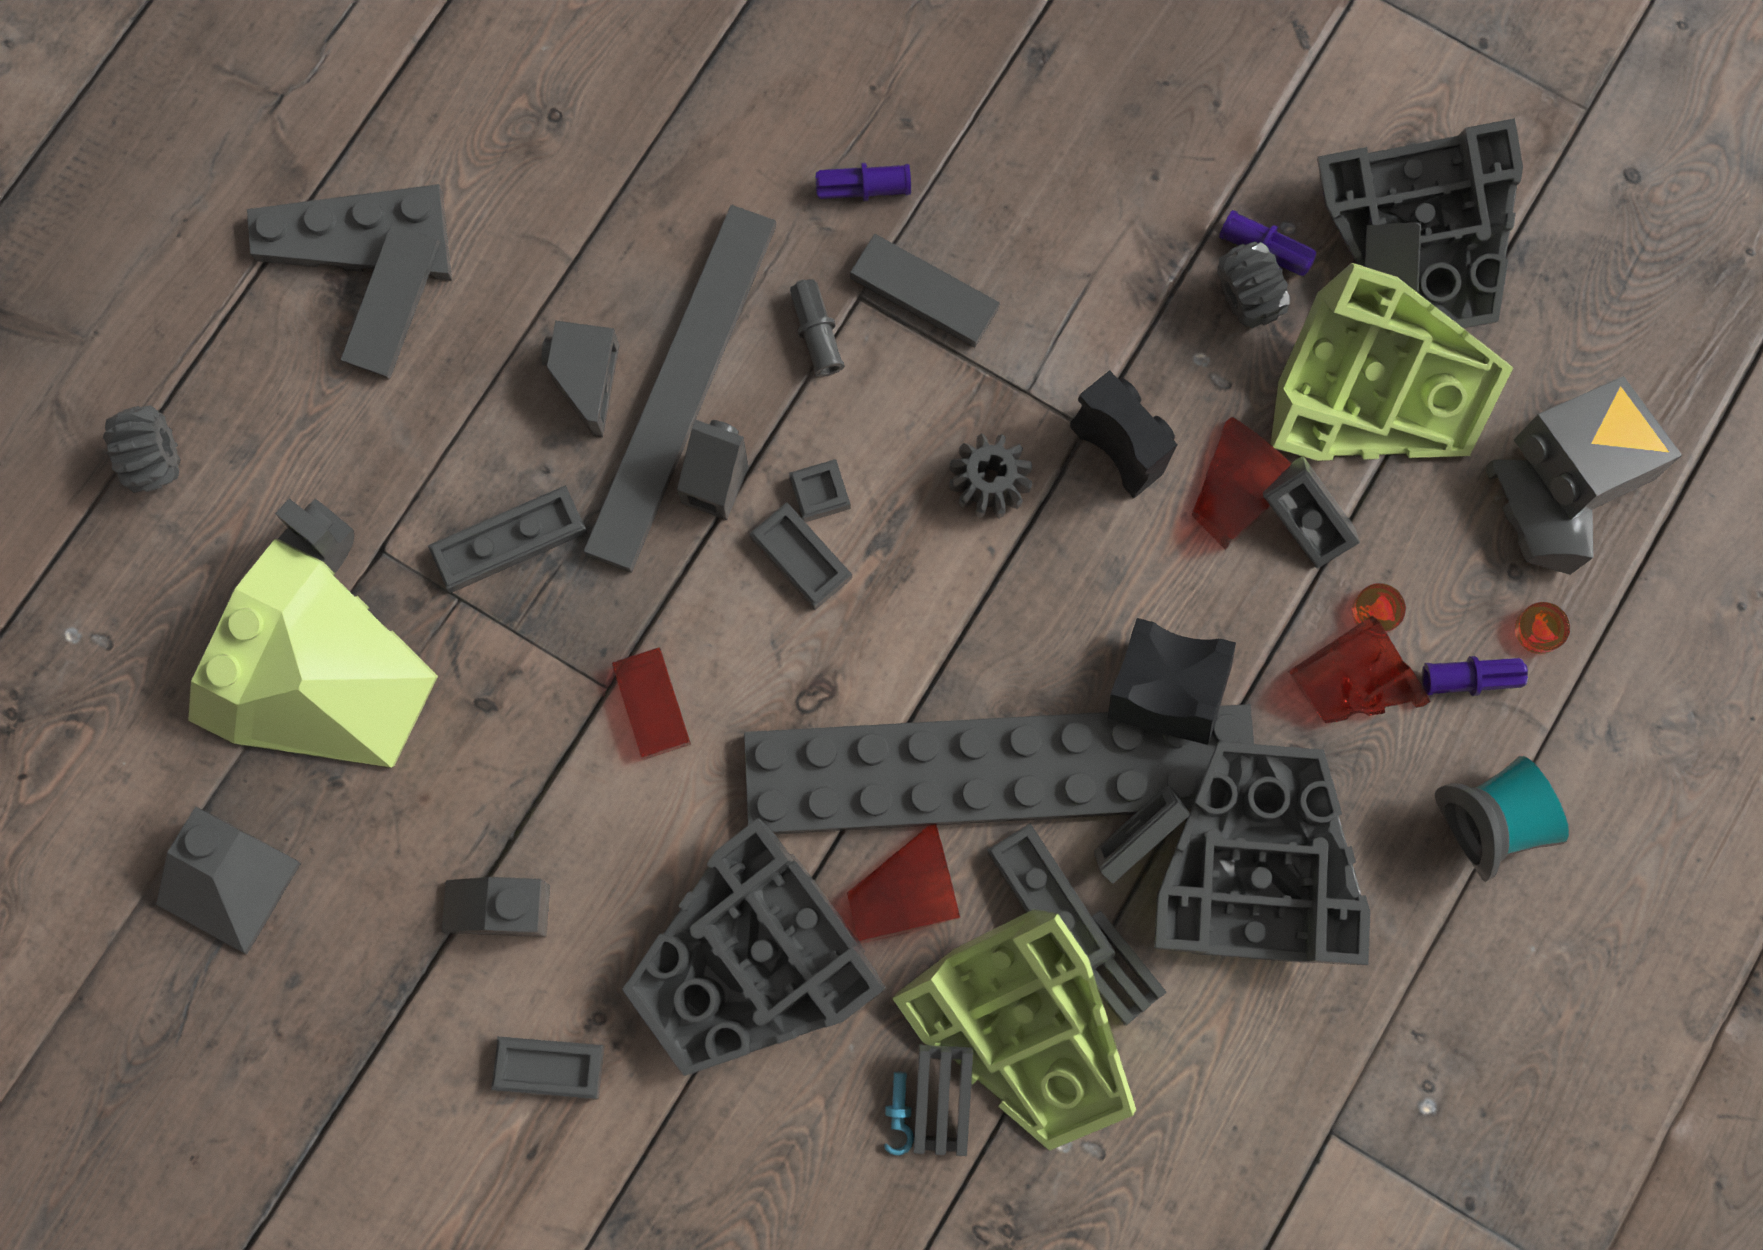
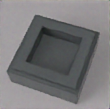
M836 459L789 473L796 501L805 523L851 509Z

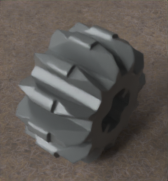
M1252 242L1247 245L1242 244L1229 250V253L1219 258L1217 274L1221 280L1220 287L1224 291L1225 300L1229 303L1232 314L1237 316L1241 324L1250 328L1261 324L1265 326L1276 321L1277 317L1287 313L1288 305L1290 304V295L1287 291L1288 284L1284 280L1282 269L1279 268L1275 255L1269 252L1266 245L1261 242Z
M151 405L145 407L135 406L106 419V432H104L103 436L108 449L106 454L112 462V470L118 473L119 481L124 487H128L133 493L141 491L150 492L161 489L162 486L178 479L180 472L178 466L181 462L177 454L176 447L178 444L174 441L172 428L167 426L165 416L162 413L158 412Z
M981 433L977 436L976 448L963 443L959 447V454L962 459H952L950 462L949 470L956 475L949 482L950 490L963 492L958 502L961 508L968 507L973 502L977 503L976 516L979 518L985 515L987 507H992L994 514L999 519L1005 515V503L1012 508L1019 509L1023 502L1020 493H1029L1032 487V481L1025 477L1032 470L1031 461L1018 460L1023 451V447L1020 444L1013 445L1008 450L1005 449L1006 437L1003 434L997 436L995 445H989L986 436ZM988 469L998 472L993 483L983 480Z

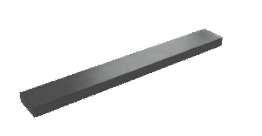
M730 205L584 549L586 556L632 573L775 232L776 220Z

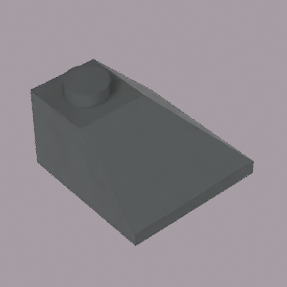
M195 806L167 852L156 905L237 950L248 954L301 862L223 819Z

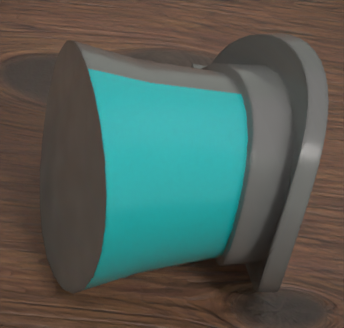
M1518 756L1501 772L1476 788L1459 783H1450L1439 787L1435 791L1437 806L1459 845L1484 882L1496 876L1500 861H1503L1508 855L1540 847L1563 845L1568 840L1569 826L1567 818L1554 789L1537 765L1525 756Z

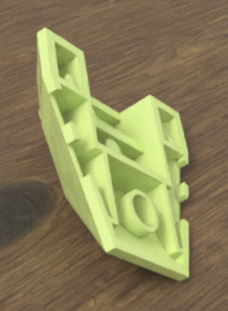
M1351 263L1317 293L1278 381L1271 445L1273 448L1317 461L1333 460V456L1361 455L1363 459H1379V455L1406 454L1409 458L1470 456L1513 367L1398 277Z
M274 539L235 588L191 680L188 721L234 744L392 768L395 766L438 676L393 631H389L368 610L369 607L358 596L354 597L333 576L335 573L323 561L279 539Z
M1033 909L953 949L897 992L892 998L921 1041L926 1045L972 1047L971 1084H974L977 1080L1001 1100L998 1107L1048 1150L1055 1149L1129 1118L1136 1111L1089 959L1057 913ZM954 1059L959 1065H961V1060Z

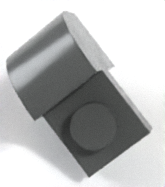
M289 498L275 513L287 527L278 539L323 561L336 573L353 545L355 535L353 528L316 498L304 510Z

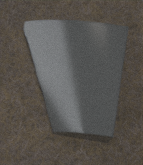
M1500 459L1492 460L1486 465L1488 478H1498L1509 502L1502 509L1508 522L1518 533V545L1526 562L1571 575L1593 558L1592 510L1570 520L1528 460Z

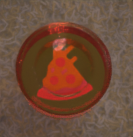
M1383 583L1372 584L1364 588L1357 595L1352 605V616L1356 625L1362 631L1375 636L1386 635L1392 632L1401 624L1406 613L1405 601L1400 592L1394 587Z
M1538 602L1530 605L1520 613L1515 623V634L1519 643L1526 650L1535 654L1553 652L1566 642L1570 633V623L1565 612L1557 605L1549 602Z

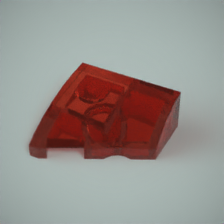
M1231 417L1223 426L1219 443L1209 464L1204 484L1191 515L1226 550L1271 507L1262 493L1291 463L1253 430L1234 417Z
M1373 615L1288 671L1305 698L1325 724L1344 721L1350 716L1359 713L1368 716L1384 714L1385 707L1412 702L1416 708L1424 707L1431 702L1413 670L1402 660L1382 624Z
M936 824L923 829L905 846L847 892L856 937L859 943L862 944L908 933L911 930L960 919L948 865Z

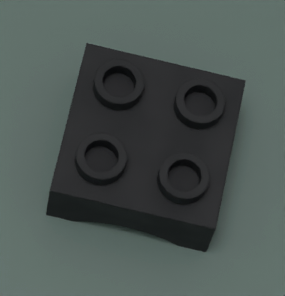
M1109 370L1079 394L1078 401L1082 406L1069 427L1080 439L1098 446L1113 460L1121 475L1123 487L1135 498L1164 474L1178 444L1174 441L1175 435L1168 423L1157 415L1152 417L1140 404L1141 397L1135 387L1126 379L1119 380Z
M1137 618L1122 667L1110 694L1108 719L1208 745L1231 672L1236 642L1220 638L1208 640L1184 637L1160 627L1155 622Z

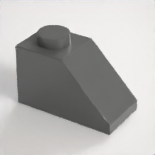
M555 320L553 336H546L543 342L542 365L547 366L553 383L591 434L603 437L619 351L614 328Z
M481 877L446 880L442 933L547 937L550 885L542 879Z

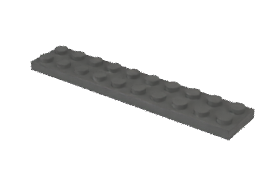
M1251 705L1220 706L1208 745L1109 720L1108 712L744 732L748 825L759 818L774 834L1131 815L1139 811L1165 786L1168 787L1169 785L1181 796L1182 802L1187 807L1186 809L1191 811L1217 743L1223 741L1254 744Z

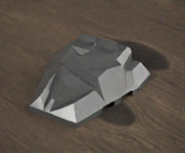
M1515 118L1466 127L1458 136L1371 153H1368L1367 147L1317 157L1325 207L1357 265L1364 266L1367 225L1421 223L1418 293L1464 329L1497 323L1499 321L1508 259H1506L1510 231L1514 228L1516 213H1513L1517 185L1521 183L1523 171Z
M1223 741L1217 743L1194 800L1190 815L1157 893L1155 949L1191 952L1192 954L1298 963L1369 965L1370 908L1366 895L1362 896L1353 867V864L1356 863L1352 846H1347L1339 816L1342 814L1324 750Z
M757 818L715 851L706 864L709 866L693 891L686 894L679 904L681 909L664 934H659L622 990L683 1076L748 1055L759 1049L777 1043L780 1044L803 1034L844 1022L886 988L875 968L864 955L865 950L801 862L793 854H789L778 837L761 819Z

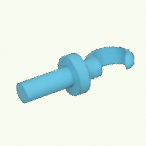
M894 1072L892 1105H888L885 1108V1115L892 1117L891 1129L901 1130L907 1135V1141L901 1148L895 1149L885 1143L884 1149L896 1156L907 1153L914 1141L912 1130L904 1124L905 1118L911 1117L912 1108L905 1106L906 1072Z

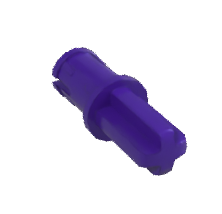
M861 163V168L819 170L815 176L816 193L820 199L863 197V201H868V196L911 195L909 164L867 167L866 163Z
M1235 210L1230 212L1219 234V238L1226 239L1238 246L1242 244L1247 245L1252 242L1263 243L1268 247L1269 252L1275 255L1279 266L1300 276L1307 274L1316 257L1314 249L1278 233L1277 226L1273 225L1271 228H1268L1238 214Z
M1469 656L1465 662L1424 663L1425 666L1422 667V683L1427 696L1454 692H1469L1472 696H1479L1482 690L1522 688L1526 686L1528 680L1527 665L1520 658L1479 661L1476 656Z

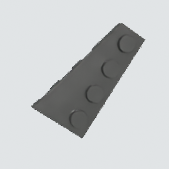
M439 184L247 209L250 254L255 261L318 267L319 264L342 266L343 270L363 272V268L374 269L390 225L394 223L438 239L441 244L429 275H433L435 279L452 281L444 199Z

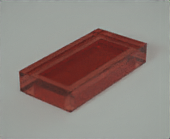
M660 647L612 662L641 758L646 760L691 745Z

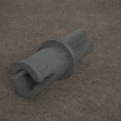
M814 279L800 280L790 288V294L800 322V327L797 330L798 335L806 341L815 375L817 377L833 375L845 367L832 331L835 328V321L827 315L818 283Z

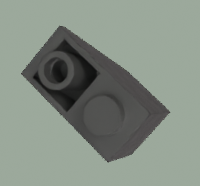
M695 420L677 488L681 504L725 520L728 519L748 470L744 438L738 435L739 431L735 427L718 420H711L710 424Z

